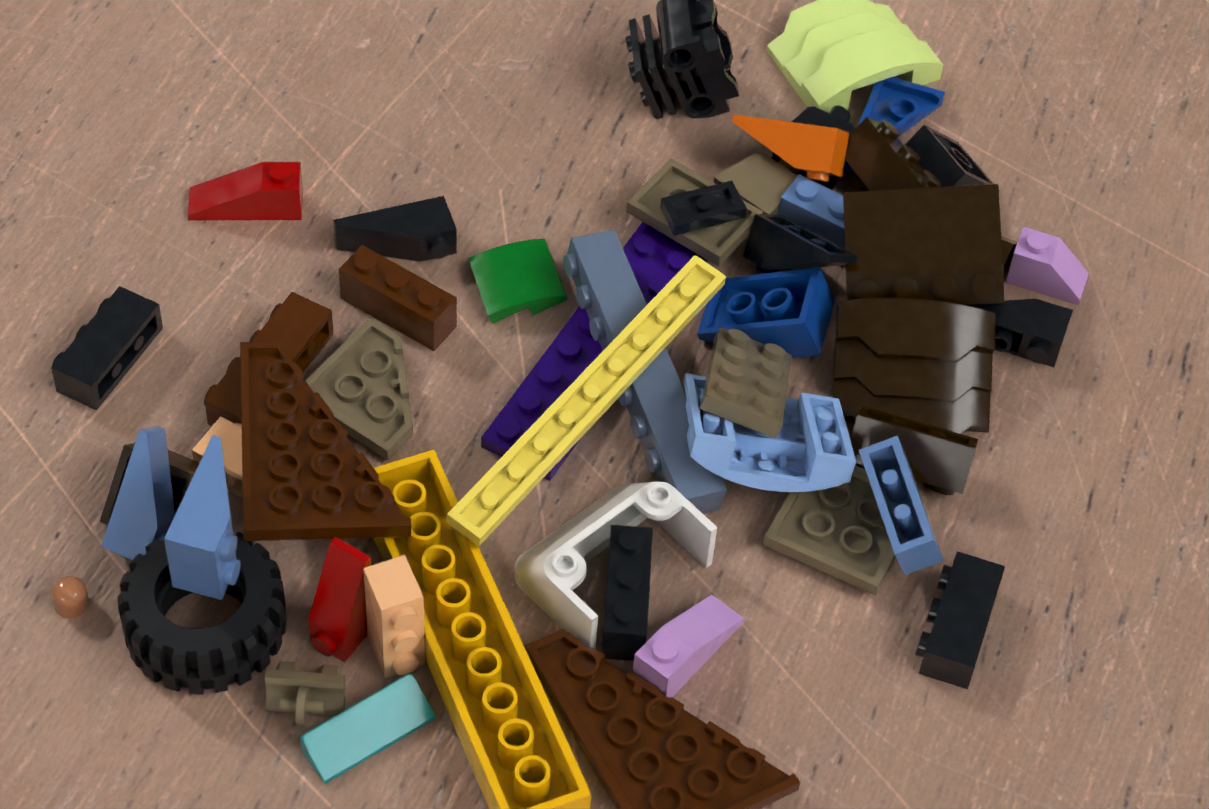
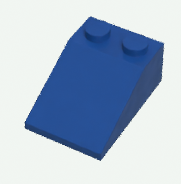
M820 267L726 278L724 286L706 304L697 335L700 340L713 343L719 327L728 330L738 329L745 332L750 339L763 344L773 343L782 347L786 353L792 355V358L817 356L821 354L835 299Z

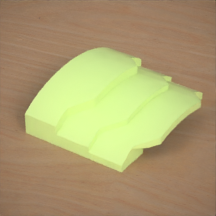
M817 0L804 5L790 13L784 32L767 44L766 48L807 108L815 106L828 113L837 105L848 110L852 90L897 75L902 80L926 85L940 80L943 63L926 41L918 40L907 24H902L888 5L873 3L870 0Z

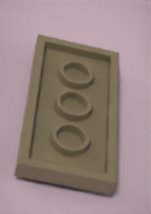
M719 327L713 342L700 409L776 439L783 425L792 355L786 353L782 347L776 344H763L750 339L741 330H728Z

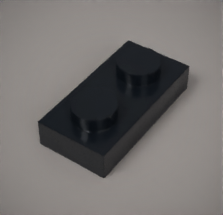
M733 181L661 198L660 209L674 236L742 219L746 215V206Z

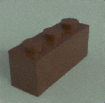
M361 245L339 268L340 298L432 351H435L457 327V297L364 245Z

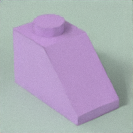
M1023 227L1012 257L1006 283L1079 305L1089 272L1061 238Z

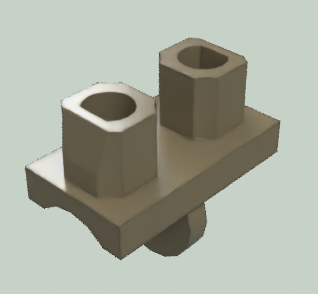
M280 661L275 670H266L265 711L295 713L296 725H306L308 714L336 716L345 711V675H341V668L339 666L323 664L322 667L318 668L317 673L301 672V667L295 662Z

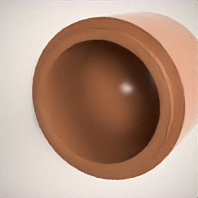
M66 576L54 584L52 597L55 610L59 615L65 618H76L87 610L89 605L86 585L81 579L74 576Z

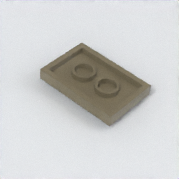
M672 158L627 201L626 212L718 267L749 235L755 214H763L762 210L743 200L746 206L745 218L674 236L660 209L661 198L716 184Z

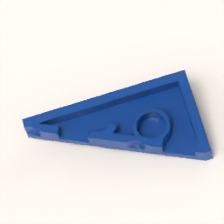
M894 77L876 82L859 124L865 117L879 122L887 120L896 127L900 133L899 136H901L942 106L945 92ZM845 160L843 170L852 172L853 168Z

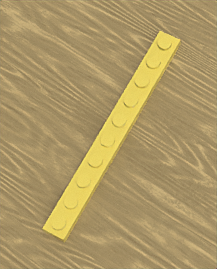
M694 255L449 511L446 523L479 547L724 286L727 276Z

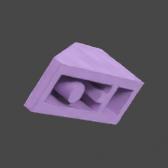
M710 595L663 625L634 654L633 673L657 687L662 695L673 697L744 623V617L713 595Z

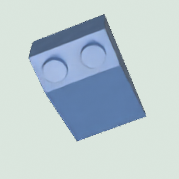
M212 435L167 531L164 542L172 587L222 600L228 585L233 586L238 579L241 561L236 559L235 551L238 539L237 536L233 535L221 437Z

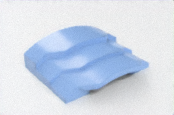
M685 373L683 381L687 398L685 406L689 424L687 441L690 457L710 472L744 486L777 492H809L828 489L850 482L856 458L838 398L802 392L799 400L786 398L783 425L775 439L701 410L700 406L706 376Z

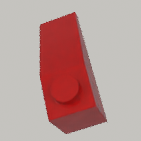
M261 162L190 187L188 221L302 220L303 187L301 162Z
M337 537L332 539L328 547L308 618L310 642L313 647L325 656L333 655L345 663L367 636L363 568L371 566V557Z

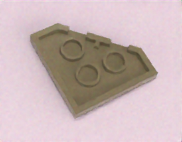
M370 317L305 381L314 393L318 392L334 413V420L342 424L349 436L386 460H389L413 436V421L401 336Z

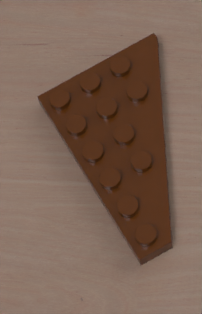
M240 342L244 541L333 539L334 537L339 539L411 537L412 525L410 517L406 518L394 502V495L387 486L379 481V475L364 454H359L348 440V433L345 428L334 420V413L318 392L314 393L307 384L303 371L298 364L290 360V353L281 342Z
M561 629L525 645V650L536 674L617 809H760L799 790L800 781L795 774L787 775L765 761V755L754 748L745 747L738 738L711 721L706 724L684 710V704L673 697L662 695L657 687L630 670L628 673H625L604 659L605 655L595 648L583 645L579 638L568 631Z

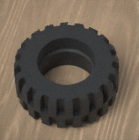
M237 532L234 535L238 539L235 552L236 559L241 561L240 573L236 583L233 586L228 585L225 593L235 597L242 604L233 616L213 627L202 629L186 628L172 623L165 617L168 610L178 600L193 592L172 587L164 541L160 542L156 539L145 547L146 554H137L129 564L130 572L127 571L123 574L120 582L121 593L118 595V610L126 647L129 648L130 656L135 665L143 668L145 675L152 681L159 682L161 679H164L165 688L180 691L181 687L189 689V694H203L204 689L215 688V693L228 690L229 684L237 682L241 686L252 680L251 672L254 670L258 673L262 672L270 664L269 655L274 656L278 653L282 645V635L286 633L287 626L283 581H281L280 569L276 561L270 559L269 552L261 544L256 543L252 545V541H244L243 533Z

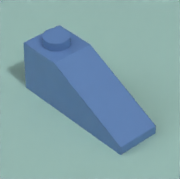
M159 426L139 429L101 547L130 560H133L139 553L145 555V547L154 540L164 541L175 516L166 431Z

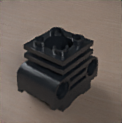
M659 0L656 5L659 35L650 14L643 16L645 38L636 18L629 20L630 35L625 38L628 52H633L634 61L629 62L630 75L634 84L640 82L643 89L640 92L642 102L645 107H651L656 119L663 118L661 96L669 114H677L674 90L683 111L691 118H709L730 112L727 100L738 97L739 91L736 78L730 71L733 60L732 45L727 32L717 22L718 12L714 0Z

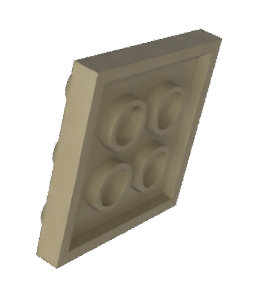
M856 465L849 483L823 490L789 492L766 532L763 545L875 596L896 558L866 470ZM920 494V496H921V498H922V501H923V504H924V503H925L926 496Z

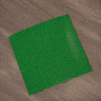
M545 239L510 243L468 258L484 307L492 323H496L526 308L530 310L532 315H535L568 300Z

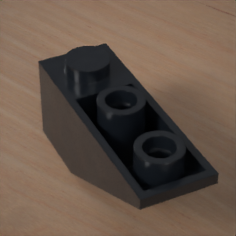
M1036 298L1006 300L1004 303L966 305L996 313L994 350L1029 359L1035 363L1055 367L1073 310Z

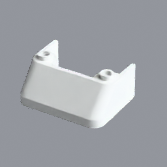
M657 481L622 484L609 491L520 555L515 563V581L561 629L579 638L583 645L596 649L598 615L572 590L584 581L586 563L609 546L611 525L637 526L647 518L655 520L705 568L709 567L713 561L717 526L676 488L668 483Z

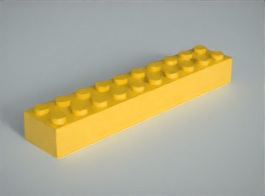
M433 449L375 467L374 469L379 475V481L387 486L394 495L395 504L406 518L410 517L412 526L411 537L374 538L383 562L405 555L419 585L424 600L425 660L489 809H590L591 792L479 547L446 523L447 514L458 503V500L435 450Z

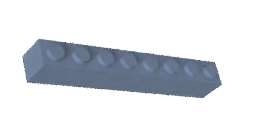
M615 229L571 238L567 255L563 257L565 273L574 280L577 288L578 304L581 309H586L590 319L591 335L595 341L599 340L602 350L647 305ZM665 348L624 391L618 400L622 406H626L631 417V430L634 437L641 440L645 450L644 459L648 471L655 474L657 481L668 483L676 488L702 514L716 511L721 506L727 488L722 477L710 472L690 457L687 441L689 424L685 406L687 401L686 393Z

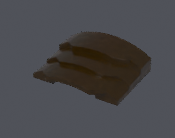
M866 298L839 301L836 309L832 398L840 400L845 421L856 422L861 406H865L959 434H963L965 431L988 433L996 313L966 305L921 299Z

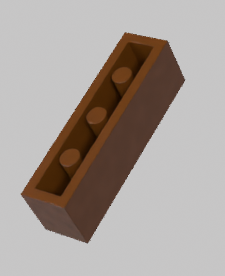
M291 292L282 304L279 303L274 307L269 321L261 330L253 333L249 342H281L290 353V360L298 364L304 373L334 335L332 310ZM235 357L230 362L224 377L217 385H212L205 395L204 405L207 422L210 426H213L220 416L232 423L242 424L240 357Z

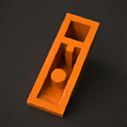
M733 114L732 122L794 168L807 172L806 178L828 182L829 176L842 177L849 139L848 132L833 127Z

